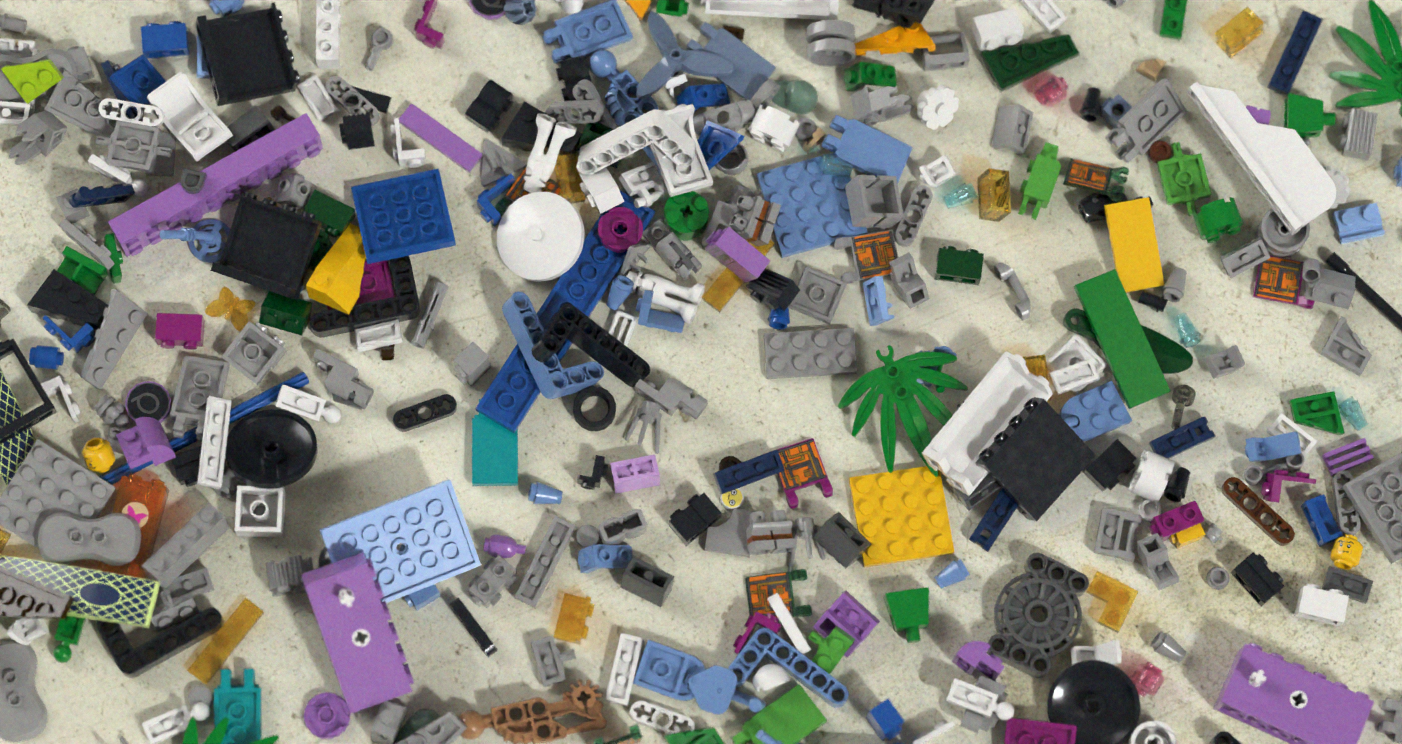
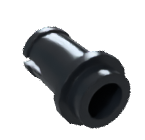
M1143 290L1138 303L1156 309L1158 313L1159 311H1164L1168 300L1163 295L1160 297Z

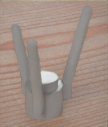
M643 401L642 407L638 408L637 414L625 436V440H629L640 419L643 421L637 442L640 446L648 423L653 424L655 421L656 454L659 453L660 421L662 414L659 413V404Z
M812 517L798 518L795 520L796 526L792 527V538H795L796 544L798 535L800 539H805L808 558L811 559L812 548L810 538L818 532L817 525H814ZM815 539L820 557L822 560H824L825 554L823 551V547ZM796 548L790 552L788 573L790 574L793 572Z

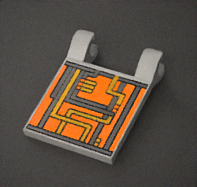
M893 230L837 238L833 243L835 250L851 247L856 272H846L841 276V280L847 284L871 279L875 276H890L892 271L889 262L898 258Z

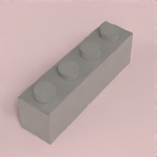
M210 503L206 504L142 565L147 578L160 582L159 588L162 591L167 588L229 529L225 516Z

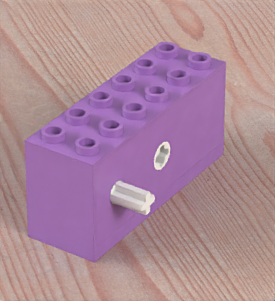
M360 553L301 574L350 714L412 692L410 684L414 683L408 664L403 665L407 660L401 644L395 643L399 641V637L393 621L388 623V620L392 618L386 601L380 600L384 598L378 579L373 580V577L377 575L371 558L366 559L364 553Z
M1254 643L1245 644L1237 652L1213 708L1214 710L1289 744L1358 743L1374 704V701L1369 699V695L1360 691L1352 692L1348 690L1347 685L1341 682H1330L1326 680L1327 677L1318 672L1310 673L1305 670L1303 665L1296 662L1288 663L1284 661L1283 656L1273 652L1268 654L1262 651L1263 648Z

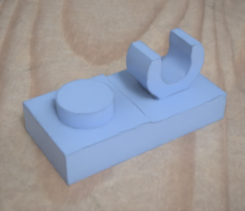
M875 276L865 281L863 288L870 326H877L895 318L894 315L888 314L887 309L893 306L891 303H886V288L883 276Z

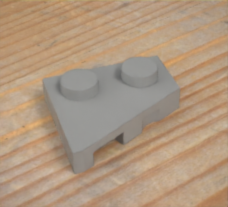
M1342 316L1320 354L1360 376L1372 355L1361 344L1358 335L1353 333L1346 323L1347 320Z

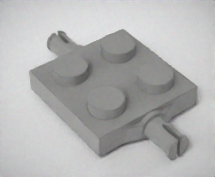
M116 121L115 129L110 137L97 135L95 140L97 145L108 146L107 165L149 173L152 171L157 155L170 158V153H172L171 148L159 146L162 132L160 128L124 121Z

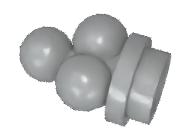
M103 396L94 407L97 415L102 416V420L106 424H113L115 422L120 428L127 427L129 418L127 415L122 414L124 412L123 404L114 402L115 399L112 397Z

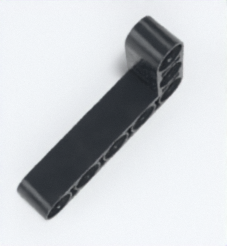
M409 256L390 259L396 297L354 305L349 315L337 309L315 313L310 319L313 334L319 338L353 332L357 328L398 319L399 322L415 319L420 313V304ZM398 261H405L407 263L404 268H397L395 266ZM403 282L411 284V287L406 290L401 289L399 286ZM408 303L416 305L412 311L405 310L404 306ZM387 307L393 309L391 315H383L381 312ZM363 312L371 314V317L367 320L359 318ZM342 316L349 318L348 322L344 325L337 323V320ZM319 321L327 323L323 329H317L315 324Z
M571 304L563 305L551 317L532 347L533 357L537 361L544 363L561 348L567 338L630 387H635L639 379L644 380L651 371L649 364Z
M205 609L136 649H133L119 623H114L111 631H104L103 626L106 621L98 620L97 629L121 672L128 678H135L218 632L224 625V619L217 609ZM211 615L218 616V621L214 625L207 624V619ZM189 627H197L198 632L195 636L190 637L186 635ZM170 638L177 639V644L173 648L166 647V642ZM118 641L125 642V647L121 651L114 650V645ZM148 650H156L157 655L154 659L148 660L145 658ZM129 661L136 662V667L132 671L125 670V665Z

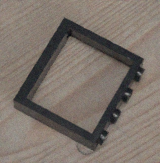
M14 338L10 341L8 339L3 343L2 341L0 342V360L14 353L44 404L0 428V445L57 413Z

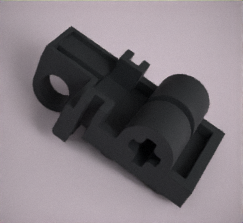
M855 0L852 5L853 8L876 13L877 18L883 15V18L887 20L888 16H891L897 25L903 28H910L914 22L921 23L935 0Z

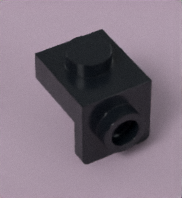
M596 455L592 477L578 475L577 484H581L582 488L594 490L595 487L600 488L602 477L606 478L609 465L605 464V457Z

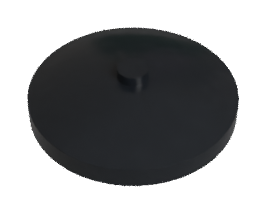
M278 409L258 411L240 420L230 431L227 437L225 453L227 464L231 472L247 485L262 489L285 487L303 478L313 467L318 452L317 439L311 425L295 413Z
M1085 660L1069 666L1056 678L1048 695L1047 712L1049 721L1077 725L1075 744H1123L1134 732L1140 716V697L1132 679L1118 666L1102 660Z

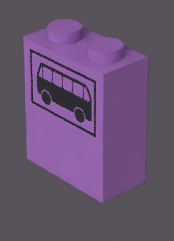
M730 227L723 230L719 229L717 232L714 231L706 240L708 245L705 250L745 283L757 279L770 262L767 257Z

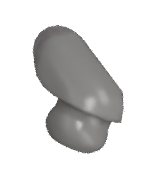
M113 427L108 432V441L114 452L124 455L116 434L121 433V430Z

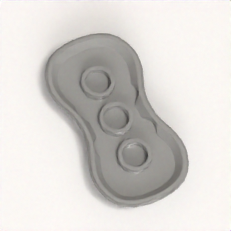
M57 48L47 49L26 58L0 54V101L17 102L23 99L2 72L1 68L4 66L51 59L61 74L66 69L78 80L77 67L73 57L68 52ZM57 83L38 97L50 99Z
M63 512L52 514L43 521L38 535V547L42 558L47 562L68 565L84 559L98 560L113 566L124 565L131 562L137 556L141 544V531L138 522L132 516L124 513H113L97 519H84Z
M15 640L0 643V737L10 742L25 741L42 733L47 723V710L35 687L36 654L30 645H23Z

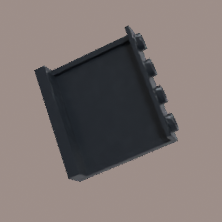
M275 2L271 3L269 9L210 20H207L206 15L197 17L195 27L217 106L294 92L296 90L297 83L300 82L297 70L293 69L292 50H288L286 44L288 42L287 31L282 29V13L280 9L277 10Z
M244 192V195L235 193L234 197L240 198L223 254L220 263L213 262L210 271L289 298L298 299L323 222L316 220L315 214L303 211L302 215L295 213L297 208L283 205V208L277 207L276 201L264 198L263 202L256 200L258 195Z
M1034 397L1024 404V409L1019 415L1011 418L1009 426L995 436L991 446L985 448L979 454V459L975 464L987 470L1024 510L1022 514L1027 519L1038 521L1096 455L1045 399Z

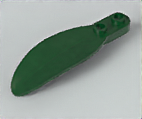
M1078 308L1069 310L1063 318L1066 329L1094 341L1101 349L1085 311ZM1071 318L1077 320V325L1072 324ZM1141 325L1163 374L1183 372L1192 366L1193 357L1183 346Z

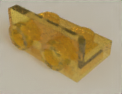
M567 593L564 594L554 639L581 645L582 639L586 640L589 626H586L587 617L592 618L595 604H591V597L587 596L584 598Z

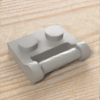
M1102 508L1094 553L1134 562L1135 554L1133 552L1138 525L1141 524L1142 517L1136 514ZM1126 521L1129 522L1125 550L1123 551L1118 549L1123 522Z

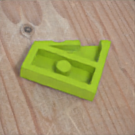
M51 59L12 66L6 65L1 68L2 72L27 104L64 78Z

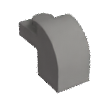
M909 252L889 262L892 271L890 273L892 281L901 298L910 309L930 299L926 284L918 275L913 257Z
M1158 533L1137 541L1138 554L1143 569L1149 580H1153L1158 590L1180 582L1177 572L1169 561L1168 549Z

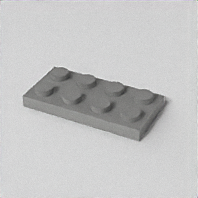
M854 328L764 333L767 379L857 374Z

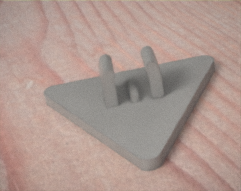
M484 140L481 185L483 187L496 182L504 175L508 176L525 168L526 164L524 161L492 141Z
M650 243L632 245L628 248L620 275L627 276L632 269L641 272L640 266L636 264L639 260H642L645 264L648 263L644 254L650 248Z

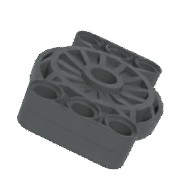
M1033 553L1025 562L1024 568L1026 573L1013 578L1004 586L997 597L994 607V623L998 634L993 635L989 639L988 644L991 647L987 653L989 655L994 654L1003 663L1032 677L1042 678L1051 668L1049 658L1062 653L1069 647L1079 632L1082 611L1078 597L1087 590L1089 579L1085 574L1044 554ZM1030 561H1039L1042 568L1039 570L1033 569ZM1051 571H1060L1062 574V579H1054L1051 575ZM1021 580V583H1019L1016 587H1014V588H1011V587H1010V586H1012L1014 583H1016V582H1018V581ZM1079 580L1082 582L1083 589H1075L1072 586V581ZM1006 593L1007 598L1004 604H1000L1003 594ZM1074 606L1077 612V619L1074 618ZM1042 607L1046 620L1043 622L1034 621L1030 616V610ZM998 612L1001 613V625L998 618ZM1072 626H1076L1074 634L1070 638L1068 633L1072 629ZM992 642H1001L1003 644V650H994L992 647ZM1061 642L1065 643L1063 647L1054 651V648ZM1013 652H1022L1024 655V660H1015L1013 657ZM1041 661L1044 663L1045 670L1037 671L1034 668V662Z

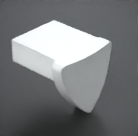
M19 618L9 626L7 634L16 642L29 645L32 643L31 641L49 631L44 619Z

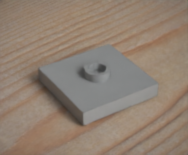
M805 266L797 285L800 291L790 303L789 308L830 325L847 283Z

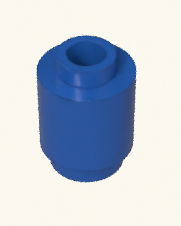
M41 345L31 347L29 364L35 365V368L58 370L59 365H63L64 352H60V347Z

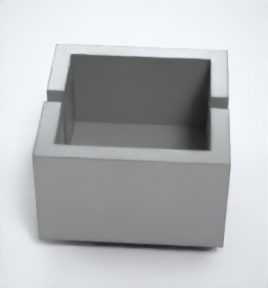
M857 175L845 185L853 227H871L873 225L874 227L891 228L904 218L896 176H878L876 178L875 175Z

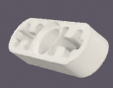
M106 98L99 104L100 114L104 118L158 127L163 124L165 119L164 112L155 106ZM112 103L113 107L121 109V118L118 117L120 113L111 111L110 115H108V111L104 110L105 106H109ZM131 106L136 107L138 110V114L134 119H129L126 116V110ZM142 108H146L144 113L153 114L156 111L159 119H155L154 123H152V119L143 117V122L140 121L143 116Z
M775 593L768 597L770 605L796 649L802 654L809 652L811 648L780 595Z
M637 701L631 706L630 716L636 723L671 734L681 731V728L674 726V730L669 729L672 726L673 717L678 718L676 720L677 724L683 725L684 722H687L691 730L695 729L693 720L687 716L644 701ZM640 706L644 707V712L651 714V709L655 710L652 716V723L648 722L649 716L642 715L641 718H638L634 710L639 709ZM666 714L669 717V723L666 726H659L656 723L657 715Z

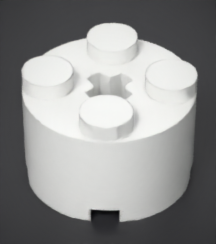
M760 105L748 130L752 135L751 138L756 142L763 144L764 141L772 144L771 147L774 150L783 153L785 149L789 148L800 123L797 120L792 123L789 121L790 116L778 109L767 106L765 110L763 105Z
M1144 449L1139 460L1140 464L1132 474L1128 491L1157 503L1165 490L1169 473H1172L1175 461Z
M1148 721L1140 724L1127 742V744H1148L1153 741L1155 744H1177L1171 727L1161 721Z

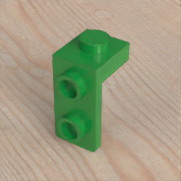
M859 61L844 69L846 91L853 92L865 85L890 86L894 88L897 86L894 66Z

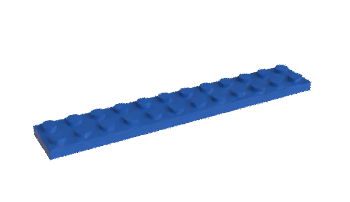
M620 191L624 202L615 207L631 209L641 219L644 232L656 211L643 206L636 208L634 205L635 199ZM609 210L601 213L584 240L579 258L567 272L561 275L537 312L543 328L546 327L551 317L565 304L575 306L586 316L590 317L622 267L627 252H614L603 247L598 236L599 221ZM618 225V228L614 229V231L622 235L627 229H623V225ZM567 338L556 352L559 362H561L572 345V342ZM518 344L476 407L477 412L514 434L541 393Z

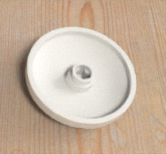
M533 192L524 195L509 206L500 220L497 231V247L501 259L513 273L530 281L555 279L567 272L580 256L585 236L583 221L577 209L568 200L557 194Z

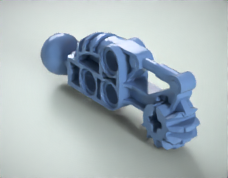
M599 50L590 57L589 66L592 73L597 77H607L611 82L608 93L605 95L606 108L610 110V115L612 119H615L618 127L645 114L642 110H658V105L651 96L644 99L637 98L636 93L639 83L627 70L620 73L616 69L617 61L614 54L608 50ZM628 94H634L636 98H631ZM649 146L642 148L650 160L657 166L658 173L661 174L652 149Z

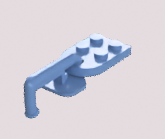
M1112 381L1070 398L1062 406L1059 413L1060 417L1082 441L1092 440L1132 421Z
M652 640L647 642L633 684L676 700L687 701L695 698L702 710L713 714L726 712L731 700L749 706L753 712H758L766 706L764 700L735 690L737 676L733 671L718 665L706 669L703 662L697 657Z

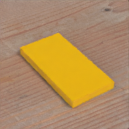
M1149 197L1104 205L1115 270L1125 292L1164 286Z

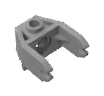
M890 86L877 90L864 87L862 90L851 95L855 119L871 126L878 122L889 121L907 115L914 109L913 105H906L907 102L912 100V97L903 94L891 97L892 94L898 92V89Z
M47 110L33 114L18 124L15 135L18 136L22 133L25 135L22 137L21 142L11 148L8 158L18 157L15 164L21 165L26 164L40 153L45 157L48 156L63 141L67 127Z

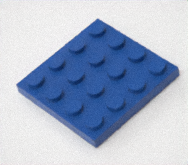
M439 168L351 187L367 264L456 246Z

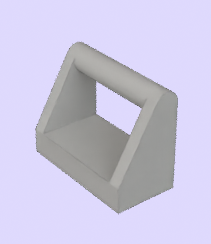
M964 32L930 36L934 44L960 42L961 52L929 55L927 48H921L924 71L968 67L970 59Z

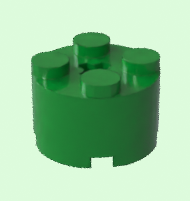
M695 191L668 198L664 207V224L670 232H674L680 240L688 241L700 236L706 230L709 208L705 198ZM685 213H689V214H690V215L687 216V218H684V217H683V215H684Z
M1229 197L1230 202H1225L1223 198L1200 207L1201 212L1196 214V211L1192 212L1199 235L1202 240H1207L1208 244L1220 240L1222 235L1228 234L1232 236L1241 232L1240 227L1243 225V220L1233 197Z

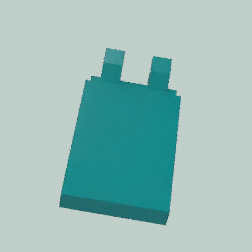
M480 413L479 415H474V418H472V486H518V429L514 434Z
M221 669V685H217V688H214V728L223 718L227 717L229 719L222 744H250L262 739V688L259 687V684H255L254 669H244V685H232V670Z

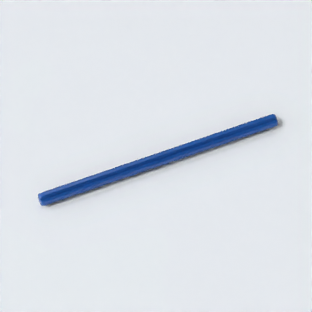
M301 372L231 408L229 424L276 401L282 385L294 389L307 385L309 383L307 375ZM197 426L186 431L183 439L175 437L169 440L174 453L197 441ZM151 460L133 469H130L128 462L99 477L113 485L152 465L153 461Z

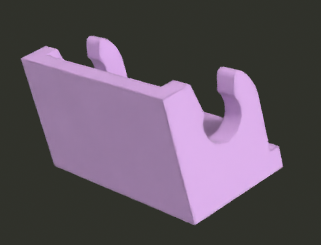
M655 454L610 463L616 494L660 485V474Z

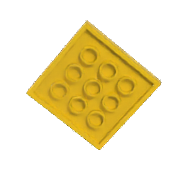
M927 466L897 470L892 473L883 472L849 477L857 530L871 543L862 554L864 568L955 553L940 470H938V477H935Z

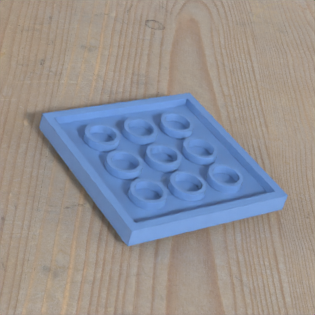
M835 153L757 173L763 199L770 203L775 202L781 205L776 222L772 225H774L773 231L782 258L832 245L837 238L868 234L866 227L852 226L845 185L851 181L847 165L835 160Z

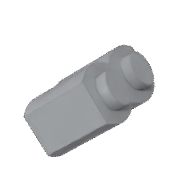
M641 509L630 510L620 518L607 519L598 526V532L604 545H618L625 538L639 537L647 530V523Z

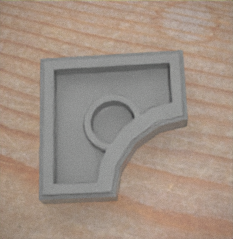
M734 508L731 517L724 524L717 527H708L704 551L750 558V555H748L746 528L750 526V514L755 511Z

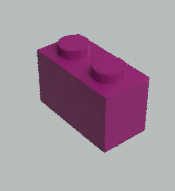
M157 313L155 332L157 345H161L162 348L172 349L174 346H183V348L190 350L203 347L204 317L199 314Z

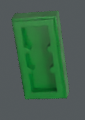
M114 233L106 234L104 246L111 252L109 257L115 263L109 269L111 281L113 284L120 283L122 279L120 264H123L121 250L117 251Z

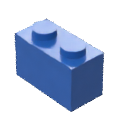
M172 21L165 25L149 23L146 26H141L142 52L147 59L190 55L186 23Z
M889 698L871 709L866 717L881 741L885 738H888L890 741L899 735L902 730L901 726L904 723L903 718Z

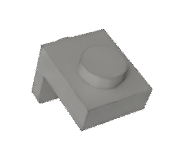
M1237 345L1204 358L1213 379L1232 374L1245 365Z

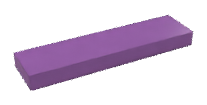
M412 103L399 118L401 125L468 173L471 172L483 156L477 149Z

